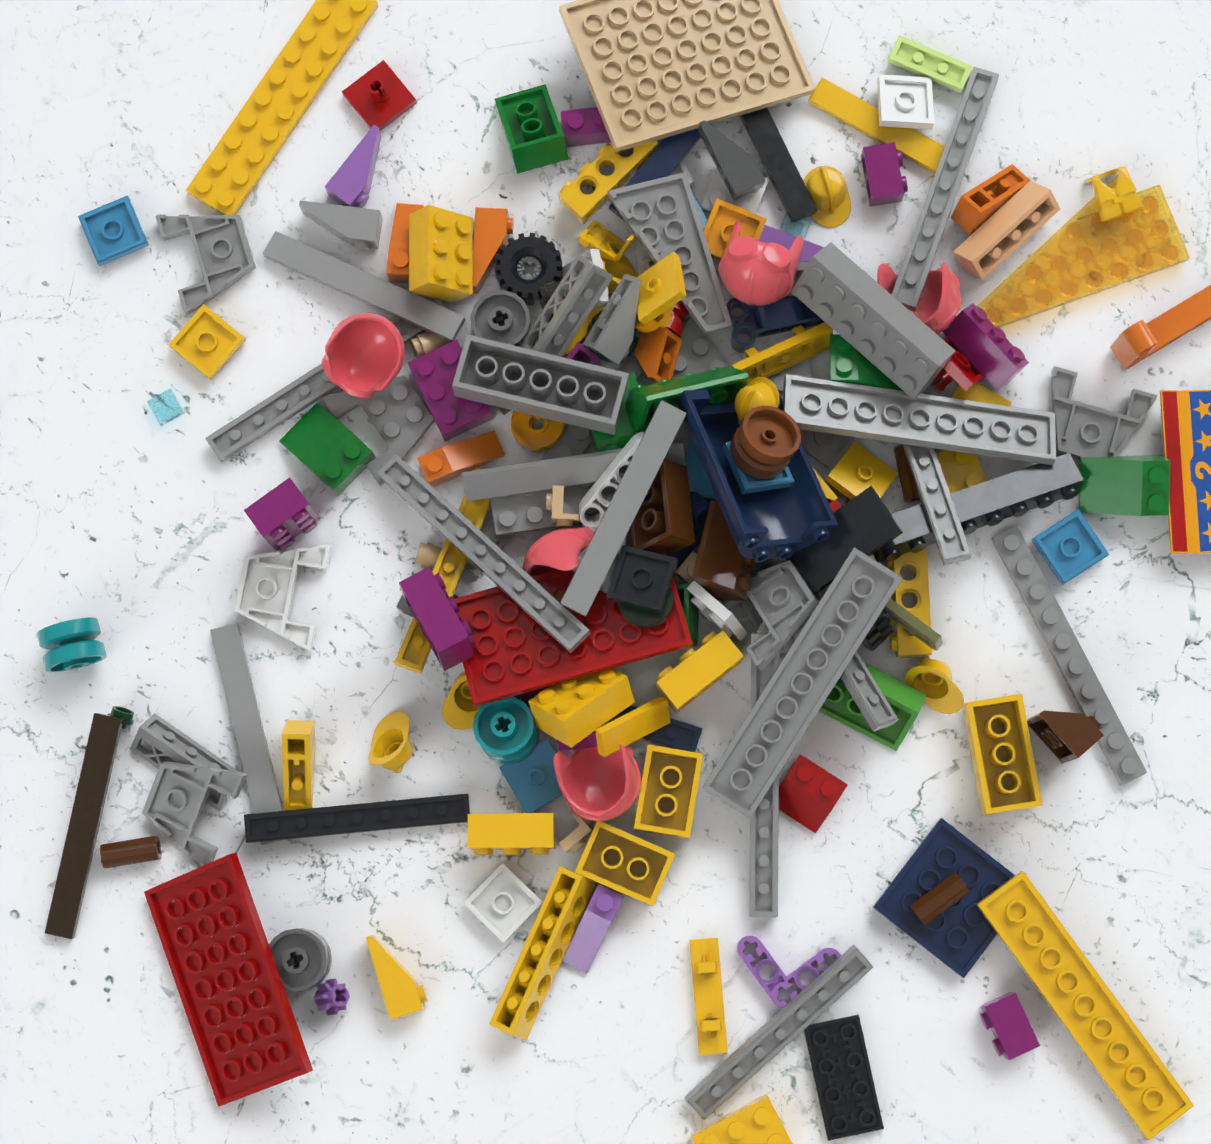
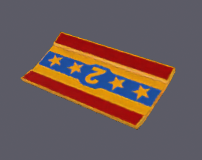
M1160 390L1164 456L1170 460L1168 515L1170 554L1211 553V390Z

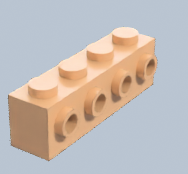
M1029 181L953 251L962 270L983 281L1060 210L1052 191L1033 181Z

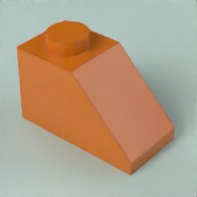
M658 328L649 333L640 332L634 355L649 379L655 383L664 379L672 380L682 339L667 328Z

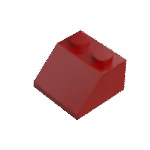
M800 754L779 785V810L816 833L848 784Z

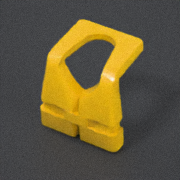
M1125 166L1084 180L1085 184L1092 182L1102 222L1117 218L1122 213L1134 212L1143 207L1140 196L1136 194L1137 189ZM1119 172L1118 181L1114 188L1106 186L1100 180V178Z
M593 220L587 229L579 235L578 242L585 248L599 249L601 257L617 262L625 251L632 246L636 236L632 233L624 242L613 232L608 231L597 220ZM612 248L620 250L618 255L613 251Z

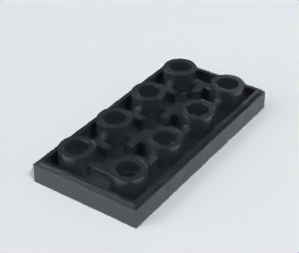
M872 486L833 513L838 525L829 533L830 537L819 543L815 542L798 550L786 559V561L791 560L813 595H816L832 583L854 547L870 557L903 533Z
M859 1015L810 1024L804 1030L827 1140L830 1141L884 1129Z

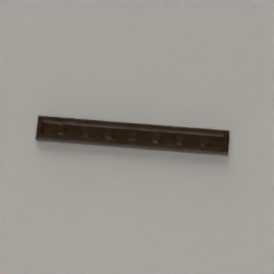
M94 713L45 934L74 939L123 718Z

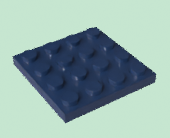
M940 818L872 907L956 974L964 978L997 935L976 904L1015 875L948 822ZM956 872L970 892L923 926L909 906Z

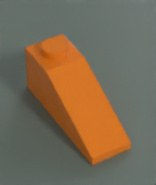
M1012 164L963 194L950 218L970 235L1031 180Z
M397 203L386 272L390 282L409 283V214L423 208L424 205Z
M475 207L473 239V293L475 294L479 293L495 266V258L497 254H500V247L503 244L507 245L508 234H513L514 218H509L508 209Z
M490 431L443 446L417 459L427 482L434 488L461 476L462 472L475 470L476 467L484 466L506 455L495 431Z

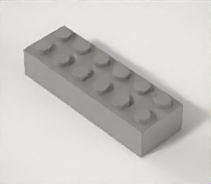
M831 242L812 257L791 291L913 400L931 385L955 353V350Z
M467 334L452 387L455 397L616 435L629 386V373Z

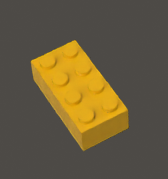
M1022 694L963 704L962 711L981 816L1043 806Z

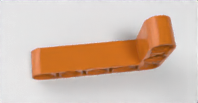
M1211 285L1150 322L1145 323L1144 320H1140L1124 330L1110 346L1123 369H1129L1211 319Z

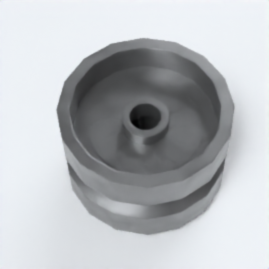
M505 290L491 291L482 296L474 305L470 316L474 336L521 347L520 344L532 327L530 312L524 300L515 293ZM501 322L505 323L504 326H499L498 324Z
M304 928L285 930L275 936L269 944L286 991L298 992L312 989L322 983L330 971L332 963L330 947L325 939L315 931ZM298 955L303 956L300 965L295 963V957Z

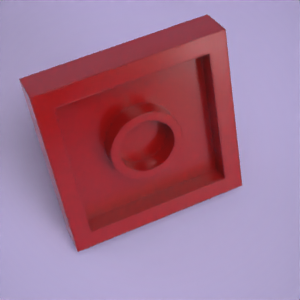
M384 60L342 91L345 99L371 129L373 125H376L379 131L417 104L415 97Z
M948 337L943 339L955 350V353L934 379L932 385H935L944 378L935 387L939 391H944L953 380L967 391L980 383L985 378Z

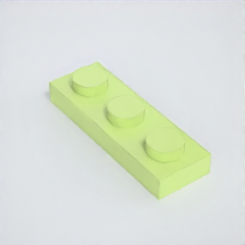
M899 35L888 59V63L921 77L932 78L933 82L959 93L962 92L973 68L969 64Z

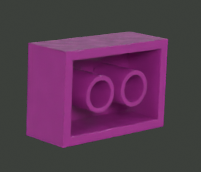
M458 340L407 362L445 442L494 419L488 404L454 396L452 384L462 353Z
M290 477L244 509V512L262 537L276 551L279 548L284 550L295 542L294 538L302 532L304 534L309 533L318 525L316 522L320 520L318 514Z
M427 567L399 582L405 602L444 672L473 657L472 646L475 645L472 637L473 633L466 620L462 621L458 613L459 608L453 597L448 596L445 590V583L440 574L434 575L430 567Z

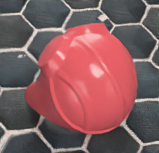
M738 220L733 226L724 255L720 260L718 267L719 275L730 294L747 305L763 306L777 302L792 291L804 239L802 236H797L788 251L777 243L760 242L750 236L739 237L741 221Z
M943 262L942 268L930 270L916 311H911L937 335L950 326L961 307L960 281L948 269L945 262ZM880 264L877 270L878 284L892 294L898 275L893 272L888 264Z
M372 313L355 314L340 322L332 332L325 345V355L321 360L322 367L329 380L335 386L342 388L345 393L360 398H371L377 391L386 389L400 372L405 359L404 341L397 327L383 316Z
M587 526L580 528H561L545 534L527 551L523 561V570L532 577L557 569L569 571L578 567L579 553L589 545L594 532Z
M620 744V750L606 757L598 753V747L575 749L572 751L571 756H567L564 752L559 751L553 757L557 781L568 806L575 814L586 820L606 821L621 815L632 806L640 792L641 773L634 759L633 749L629 745L624 747V745Z

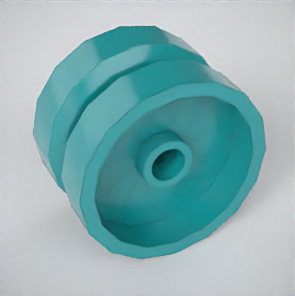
M89 617L56 623L37 632L39 646L50 650L42 657L45 671H68L104 660L107 657L104 643L94 640L101 633L98 619Z
M514 696L481 705L474 717L473 731L475 739L488 757L500 764L512 765L522 762L534 752L538 745L540 731L536 727L533 714L523 701Z

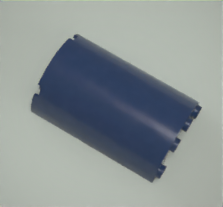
M707 389L683 391L678 401V409L687 413L683 420L740 554L746 558L754 559L755 562H763L776 557L779 560H784L791 557L798 550L815 542L819 543L830 537L829 533L838 523L802 443L800 442L798 450L788 464L795 481L791 487L742 494L723 450L724 444L732 440L734 433L740 427L735 403L706 405L711 399ZM779 394L778 409L782 410L783 401Z

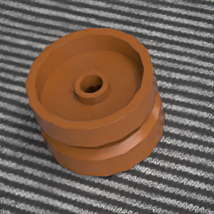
M759 406L752 408L745 415L740 427L732 437L729 445L731 457L735 464L748 475L761 479L777 477L786 469L790 459L799 448L801 442L800 428L790 415L776 407Z

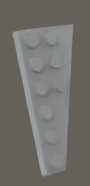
M686 172L609 190L607 196L655 264L671 252L679 255L687 295L681 302L704 335L731 328V319Z

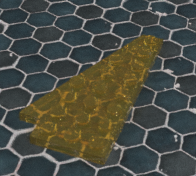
M1118 175L1106 186L1114 188L1118 181ZM1160 184L1136 192L1142 201V209L1128 214L1122 213L1121 216L1106 222L1101 221L1098 212L1100 210L1099 205L1096 204V199L1093 197L982 300L977 307L983 309L992 324L1000 328L1188 261L1190 256Z

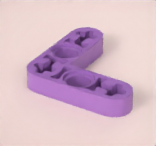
M745 936L741 938L737 945V952L771 1000L782 1008L798 994L796 990H793L789 994L790 1000L788 1002L784 1000L778 1001L776 997L779 995L778 989L780 987L784 990L791 987L792 984L788 980L793 977L796 986L804 990L807 986L802 985L798 978L802 970H811L816 979L819 973L811 965L813 961H816L817 966H819L825 960L823 957L825 953L829 956L834 954L836 956L834 962L841 956L836 949L824 948L786 976L757 937ZM745 941L749 943L755 942L757 944L755 952L759 957L764 952L767 958L758 961L752 967L750 962L755 961L750 953L743 954L742 951L745 949L743 943ZM764 963L773 965L775 969L774 976L769 980H764L759 975V968ZM825 966L821 971L824 972L829 966Z

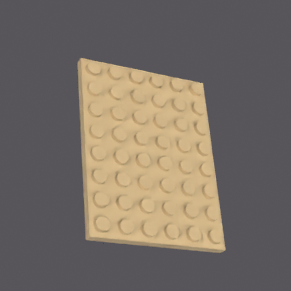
M577 0L560 5L559 13L615 153L697 129L699 122L704 120L709 124H714L808 96L815 91L812 79L778 0Z

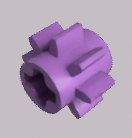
M329 979L323 984H318V990L314 996L315 1003L318 1006L317 1010H326L327 1016L337 1015L338 1011L346 1010V1004L350 998L349 992L345 987L346 984H337V979Z

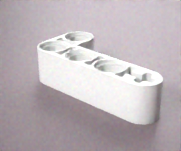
M645 432L636 433L581 499L578 507L580 520L584 526L590 528L594 533L614 493L605 495L602 493V490L607 486L617 489L624 475L619 472V469L624 465H629ZM591 507L599 510L594 516L586 515L585 511Z

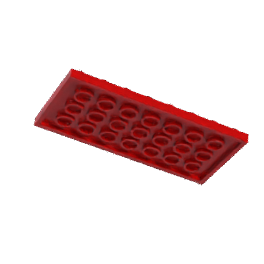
M557 569L532 576V578L560 603L575 572L573 570L563 571ZM674 578L672 579L662 614L608 601L607 593L600 590L586 616L565 607L591 633L572 653L567 651L498 586L454 598L459 608L458 613L462 621L466 620L475 641V645L472 646L474 656L463 661L474 707L693 646Z
M237 853L226 855L144 891L218 1107L313 1071Z

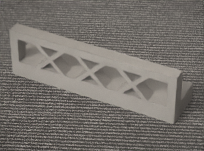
M579 253L520 346L562 357L613 276ZM586 265L580 276H578V272L580 271L582 266ZM568 290V294H567V296L565 297V299L563 300V296H564V294L566 293V291ZM552 313H554V314H553V318H552L551 321L548 323V319L550 318V316L552 315ZM539 336L537 343L532 347L535 339Z
M155 713L139 727L130 747V750L157 769H159L161 763L166 761L164 756H168L173 759L174 763L237 771ZM143 739L151 744L153 751H149L140 745ZM210 791L206 803L220 812L224 808L229 796L222 793L220 799H218Z

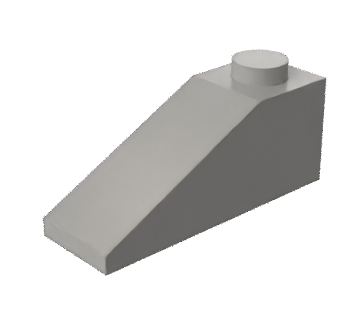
M300 200L299 207L305 216L346 243L355 246V249L360 251H370L371 248L378 249L383 220L380 210Z
M624 274L609 302H607L583 342L584 346L605 360L617 365L626 358L629 353V347L633 342L641 284L640 279L628 274Z

